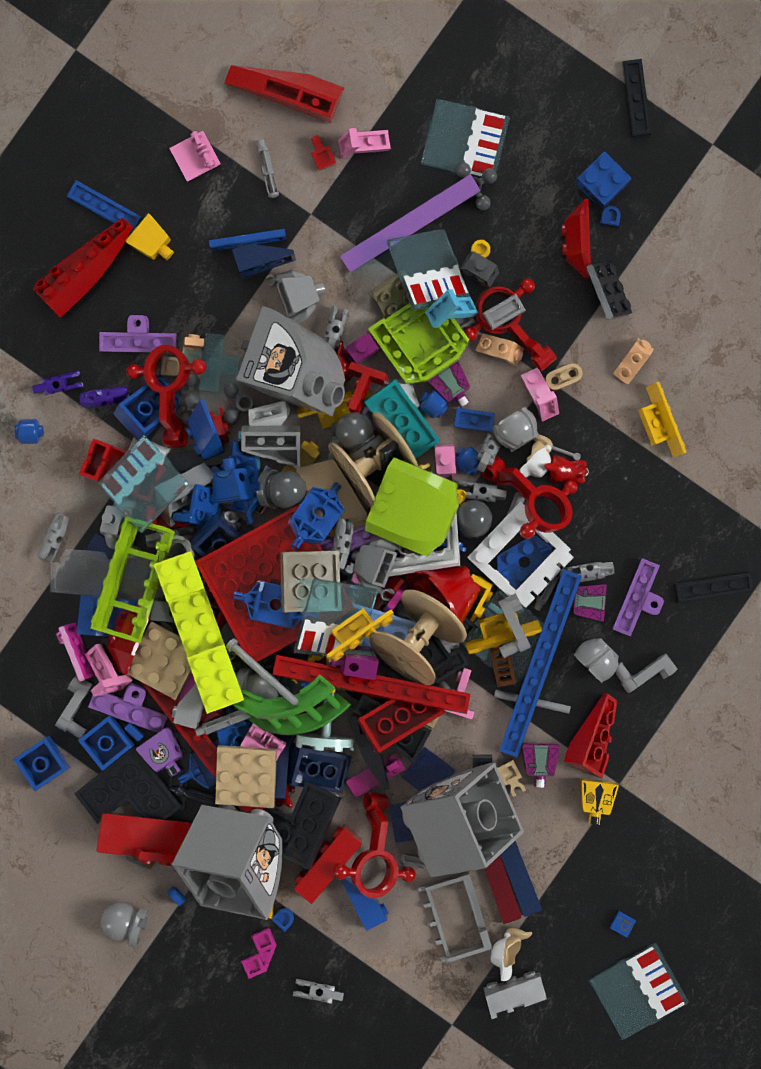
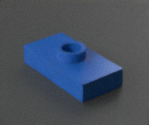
M457 408L454 427L492 433L495 413Z

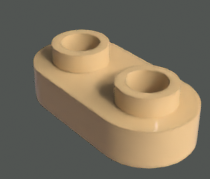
M568 364L549 372L545 381L550 390H559L578 382L582 377V369L577 364ZM569 371H574L575 377H570ZM556 378L558 383L552 384L551 379Z

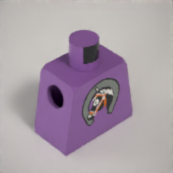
M172 728L163 729L136 748L137 752L155 772L166 769L170 777L181 771L175 761L180 759L183 754Z

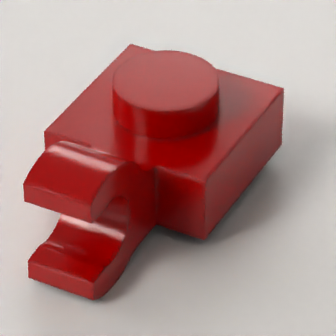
M318 135L312 137L311 141L316 151L311 152L318 171L335 165L336 161L329 145L323 147Z
M219 408L220 415L214 416L213 412L210 411V416L222 444L230 442L228 434L231 433L227 423L223 424L225 412L222 408Z

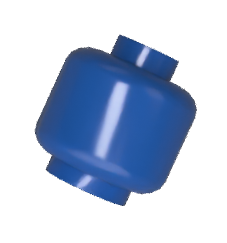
M432 390L430 393L424 392L419 399L421 401L420 410L430 418H440L448 408L446 405L447 401L436 390Z
M21 419L18 424H15V438L21 444H36L39 442L40 437L44 436V427L39 424L37 419Z
M473 447L461 448L455 454L457 456L455 465L464 475H473L477 471L480 462L476 459L478 452Z

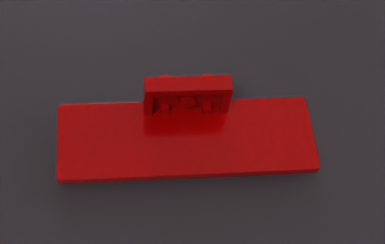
M102 813L96 851L98 853L135 856L140 860V863L152 864V861H158L160 865L171 866L192 823Z

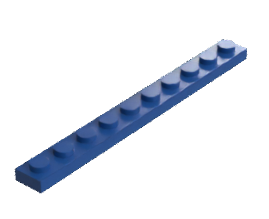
M565 569L562 571L542 627V632L537 641L499 748L500 752L514 757L519 755L582 575Z

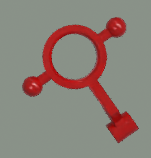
M523 279L520 283V288L515 292L505 287L496 286L486 289L479 295L475 303V307L479 312L475 316L477 323L472 327L468 326L463 329L469 338V342L475 340L477 332L482 328L492 334H504L510 331L524 349L533 355L531 360L540 371H543L557 359L554 352L548 346L542 348L538 342L529 338L518 325L522 313L514 317L508 324L499 326L494 330L490 328L483 316L482 305L488 296L500 293L510 298L517 294L519 298L524 293L529 294L533 292L535 284L531 279Z
M161 345L150 352L144 367L132 364L128 366L126 373L130 379H138L141 375H144L147 385L152 390L160 393L159 421L167 430L162 436L164 446L166 448L185 447L188 443V435L183 430V423L175 414V391H178L186 384L190 371L197 375L204 373L206 364L201 359H196L189 364L187 357L179 349L170 345ZM172 353L178 359L179 373L172 384L162 386L157 380V366L163 356Z
M495 456L492 466L487 465L484 472L480 471L483 478L487 481H494L498 486H513L527 500L525 515L529 523L523 524L520 528V534L523 538H532L535 535V529L544 533L561 530L571 521L572 506L567 495L574 494L578 489L577 483L574 480H566L562 485L561 491L549 485H542L536 488L517 468H505L504 461ZM536 497H547L557 505L561 515L559 523L550 524L538 516L534 507Z
M366 793L363 798V806L367 810L366 816L372 826L370 848L356 857L351 868L344 864H338L335 866L333 873L339 880H344L351 876L353 884L361 894L369 898H380L394 887L397 878H402L405 882H412L416 877V872L411 867L398 870L395 858L384 850L388 821L383 811L388 807L387 795L382 793ZM380 856L386 863L385 877L377 887L367 889L361 881V870L369 859Z

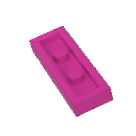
M76 622L60 627L56 636L59 644H65L79 682L96 676L85 656L87 650L81 635L77 634Z
M396 752L383 759L388 779L406 770ZM369 768L346 780L355 798L380 784Z

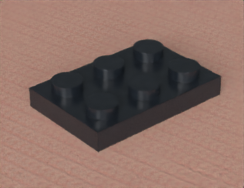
M612 261L599 262L587 266L586 268L607 320L632 314L631 304L625 296L623 284L619 281L616 267L612 264Z

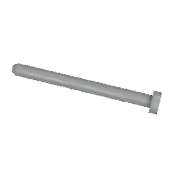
M235 638L228 642L226 649L229 652L233 651L292 705L298 704V699L238 646L239 642Z

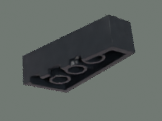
M362 694L354 712L362 717L385 702ZM425 725L393 744V746L414 764L432 731V727Z

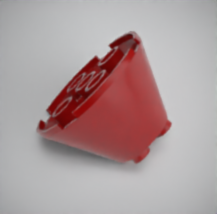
M466 566L420 570L415 573H408L405 578V586H408L409 590L420 591L438 600L452 611L462 624L476 601L478 593L481 591L479 584L474 582Z

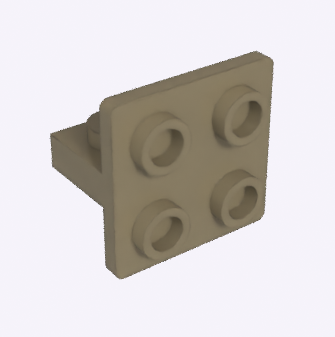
M398 272L369 291L370 296L379 306L385 318H388L413 301L404 278L406 276L404 272Z

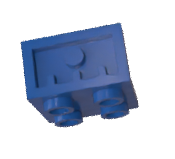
M195 484L190 510H182V513L174 512L172 520L202 528L218 510L219 503L213 504V489Z

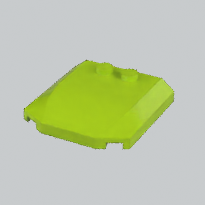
M436 300L414 304L411 301L388 318H383L368 328V331L405 384L430 380L458 361L469 343V338L455 318L447 319L438 328L432 327L425 311Z
M393 458L387 467L367 517L365 531L428 557L446 539L459 507V499H457L458 484L405 461Z

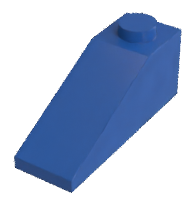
M347 877L341 880L366 931L387 921L386 915L389 913L384 903L380 904L377 898H369L361 894L350 878Z

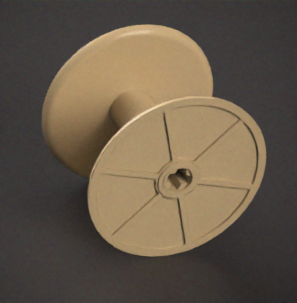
M378 412L373 413L372 421L377 434L381 435L383 442L372 450L367 449L366 454L355 462L337 444L330 443L328 445L332 459L334 458L357 496L369 507H372L375 497L365 478L377 469L379 471L382 470L379 450L394 440L398 443L400 460L419 467L402 436ZM373 453L376 454L373 458H367Z
M405 590L401 595V602L409 616L417 622L415 626L408 629V635L404 641L385 632L372 633L369 641L376 654L393 670L413 682L432 685L435 681V672L429 662L419 653L424 645H429L428 640L432 635L450 643H461L466 639L467 633L457 616L438 600L420 591Z

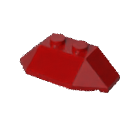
M584 199L566 218L564 224L561 225V235L565 236V243H562V255L566 256V261L585 279H588L590 275L586 267L591 265L589 201Z
M129 610L122 611L116 618L114 631L131 635L134 628L132 620L134 617H137L138 613ZM110 635L107 648L115 669L118 673L127 675L139 643Z

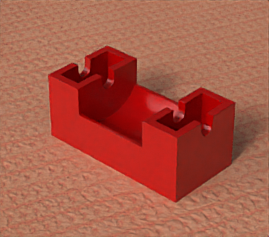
M93 438L88 450V456L84 460L79 474L105 484L133 454ZM156 464L157 468L151 474L148 473L145 476L146 480L141 485L134 487V492L131 495L153 504L156 503L155 488L164 483L169 470L159 464Z

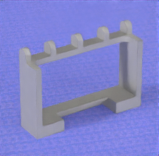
M469 871L417 887L419 892L424 890L427 892L429 902L422 905L423 908H432L435 920L428 922L429 927L437 925L441 939L435 940L434 944H443L446 953L445 956L439 957L440 962L448 961L449 963L492 949ZM463 880L483 944L450 954L430 890Z

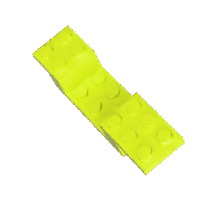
M190 551L154 564L206 713L208 714L243 701L244 698L192 552Z

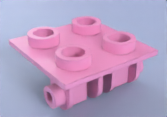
M194 131L190 134V138L170 148L187 182L221 164L204 131L199 133Z
M253 723L240 747L277 749L278 759L286 746V742L262 730Z

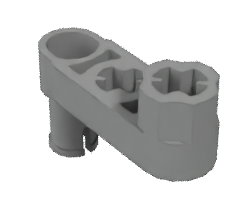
M516 593L498 601L515 636L514 641L499 647L503 657L506 658L518 651L523 652L531 648L515 615L516 612L523 609Z
M665 653L635 675L631 676L622 662L618 664L615 673L621 680L623 688L627 693H630L658 672L663 679L669 677L677 670V667Z
M77 675L72 679L67 689L75 694L55 724L56 727L64 732L68 731L79 739L85 735L87 729L75 723L73 717L92 689L93 684L87 680L79 682Z

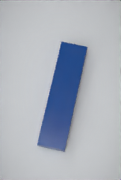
M75 180L67 194V198L113 224L123 217L133 226L130 233L137 228L143 219L138 214Z
M285 229L209 240V245L212 251L235 248L236 245L246 243L247 245L282 241L287 238Z

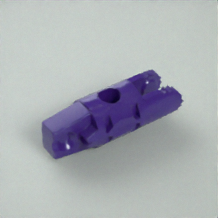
M78 370L41 379V384L32 386L33 392L39 393L44 391L46 396L83 387L82 382L73 383L72 385H68L67 378L78 377L80 372ZM55 381H58V382H59V384H60L59 387H56V386H55V384H54Z
M126 386L96 389L80 393V403L82 407L118 404L127 399L130 394H128Z

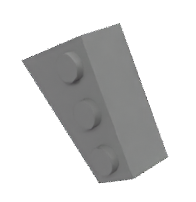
M242 426L241 451L262 458L266 457L278 463H285L300 469V426Z
M535 971L527 972L524 974V977L516 978V976L510 977L506 982L499 984L498 982H491L487 984V987L483 988L492 1019L497 1018L496 1013L507 1010V1013H511L514 1011L513 1008L519 1006L527 1007L547 999L539 972L535 973Z

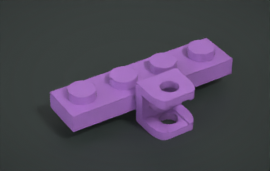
M143 315L129 316L127 333L99 332V351L151 352L161 345H170L177 348L176 333H149V320L147 316ZM137 320L141 321V325L139 327L136 326Z
M643 558L641 559L613 630L631 637L641 610L652 615L660 613L664 603L663 598L649 592L660 565ZM651 602H657V608H652Z
M130 683L126 687L122 698L110 693L96 697L92 695L88 705L89 708L157 733L163 730L167 719L165 714L142 706L145 698V689L134 683ZM138 691L139 693L138 695L133 696L132 692Z

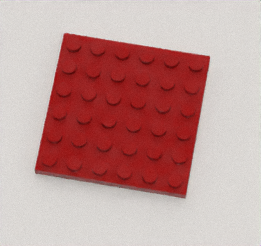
M299 505L195 561L241 648L256 662L300 639L305 620H310L313 624L317 621L328 624L355 609L341 582V610L320 611L315 613L319 614L318 618L308 615L304 616L293 629L252 620L249 616L247 604L244 601L233 599L234 596H239L234 595L235 591L245 594L249 593L258 581L281 585L280 552L323 551L321 545L303 542L298 550H294L291 547V544L296 539V535L288 521ZM273 599L270 606L273 610H279L281 602L278 599Z

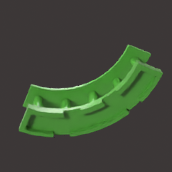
M319 675L308 686L299 690L300 693L294 695L298 699L297 705H292L284 697L264 699L248 692L244 688L241 690L244 700L232 705L241 712L253 716L249 721L264 731L280 735H296L316 730L330 723L351 704L338 693L333 696L331 692L335 687ZM324 699L327 700V702H326L325 704H323L322 706H320L319 708H317V709H314V708H313L315 705H317L318 703H320L322 700H324Z

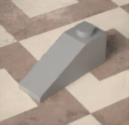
M196 684L178 703V706H174L171 716L174 718L173 723L194 729L199 726L204 704Z

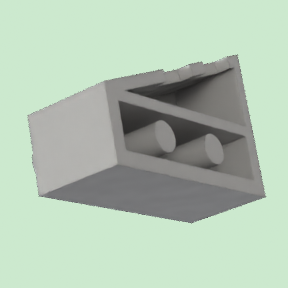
M205 463L195 466L191 470L155 488L158 514L170 527L175 524L174 520H172L174 512L182 513V510L189 511L195 484L213 489L214 473Z

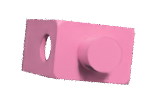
M434 445L435 473L452 474V479L455 480L454 445Z

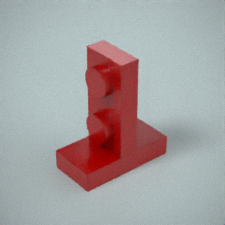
M351 362L348 368L350 375L360 379L356 380L355 392L353 396L349 397L347 407L350 413H359L371 383L385 386L388 384L389 379L387 373Z

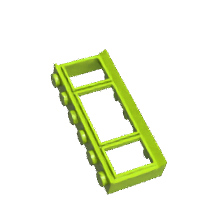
M125 517L121 525L119 539L115 543L113 558L109 562L107 577L103 581V590L98 598V606L92 617L90 629L141 643L160 582L154 564L167 560L175 531L156 524ZM138 527L163 533L161 541L157 542L155 546L156 550H158L156 555L132 549ZM130 554L153 560L150 562L152 570L149 580L146 579L144 581L146 589L143 599L140 598L138 600V606L140 607L116 601ZM113 606L138 613L137 617H134L132 620L134 628L131 635L107 629Z

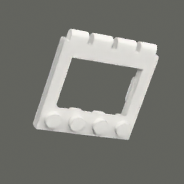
M519 502L467 558L508 597L516 593L520 603L526 608L535 599L530 592L533 591L539 595L548 585L543 578L547 577L552 581L561 571L557 564L560 563L565 567L574 557L569 553L571 549L553 532L544 533L535 529V532L547 543L549 542L555 550L525 582L515 590L509 584V581L496 569L494 570L488 563L520 531L523 524L529 523L525 515V505Z
M455 514L446 536L448 548L433 551L428 557L414 553L396 557L389 576L415 573L420 570L460 566L457 515Z

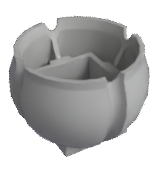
M526 407L522 408L521 412L516 411L498 423L499 426L495 425L492 427L497 441L504 447L509 448L511 452L539 435L536 418Z
M602 639L585 641L574 654L584 666L589 667L588 670L601 683L609 679L615 673L618 666V655Z

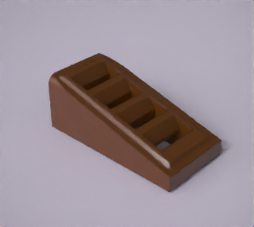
M499 647L490 648L496 686L516 684L511 656L509 655L506 658L503 656L495 657L496 653H501ZM507 659V663L496 664V661ZM509 668V671L498 673V669ZM510 675L509 679L500 680L501 676Z

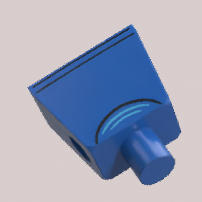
M234 458L223 459L224 471L214 472L213 504L253 499L247 470L245 468L235 469Z

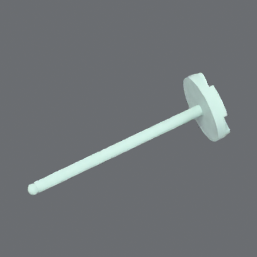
M326 659V665L334 666L330 665V662ZM331 721L321 727V733L297 734L296 747L302 748L303 744L319 751H324V747H329L337 752H343V748L354 751L355 738L331 734Z

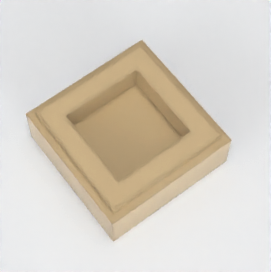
M163 356L161 375L177 377L179 373L178 359L176 357Z

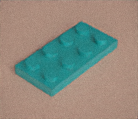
M396 379L364 401L372 413L378 412L382 414L395 427L410 448L415 459L440 442L439 437Z

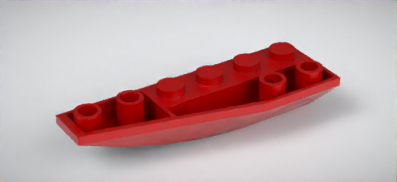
M236 65L230 66L224 82L232 87L330 124L344 91V87L310 74Z
M122 217L56 266L52 267L50 272L37 281L32 289L61 318L102 277L124 245L133 226Z

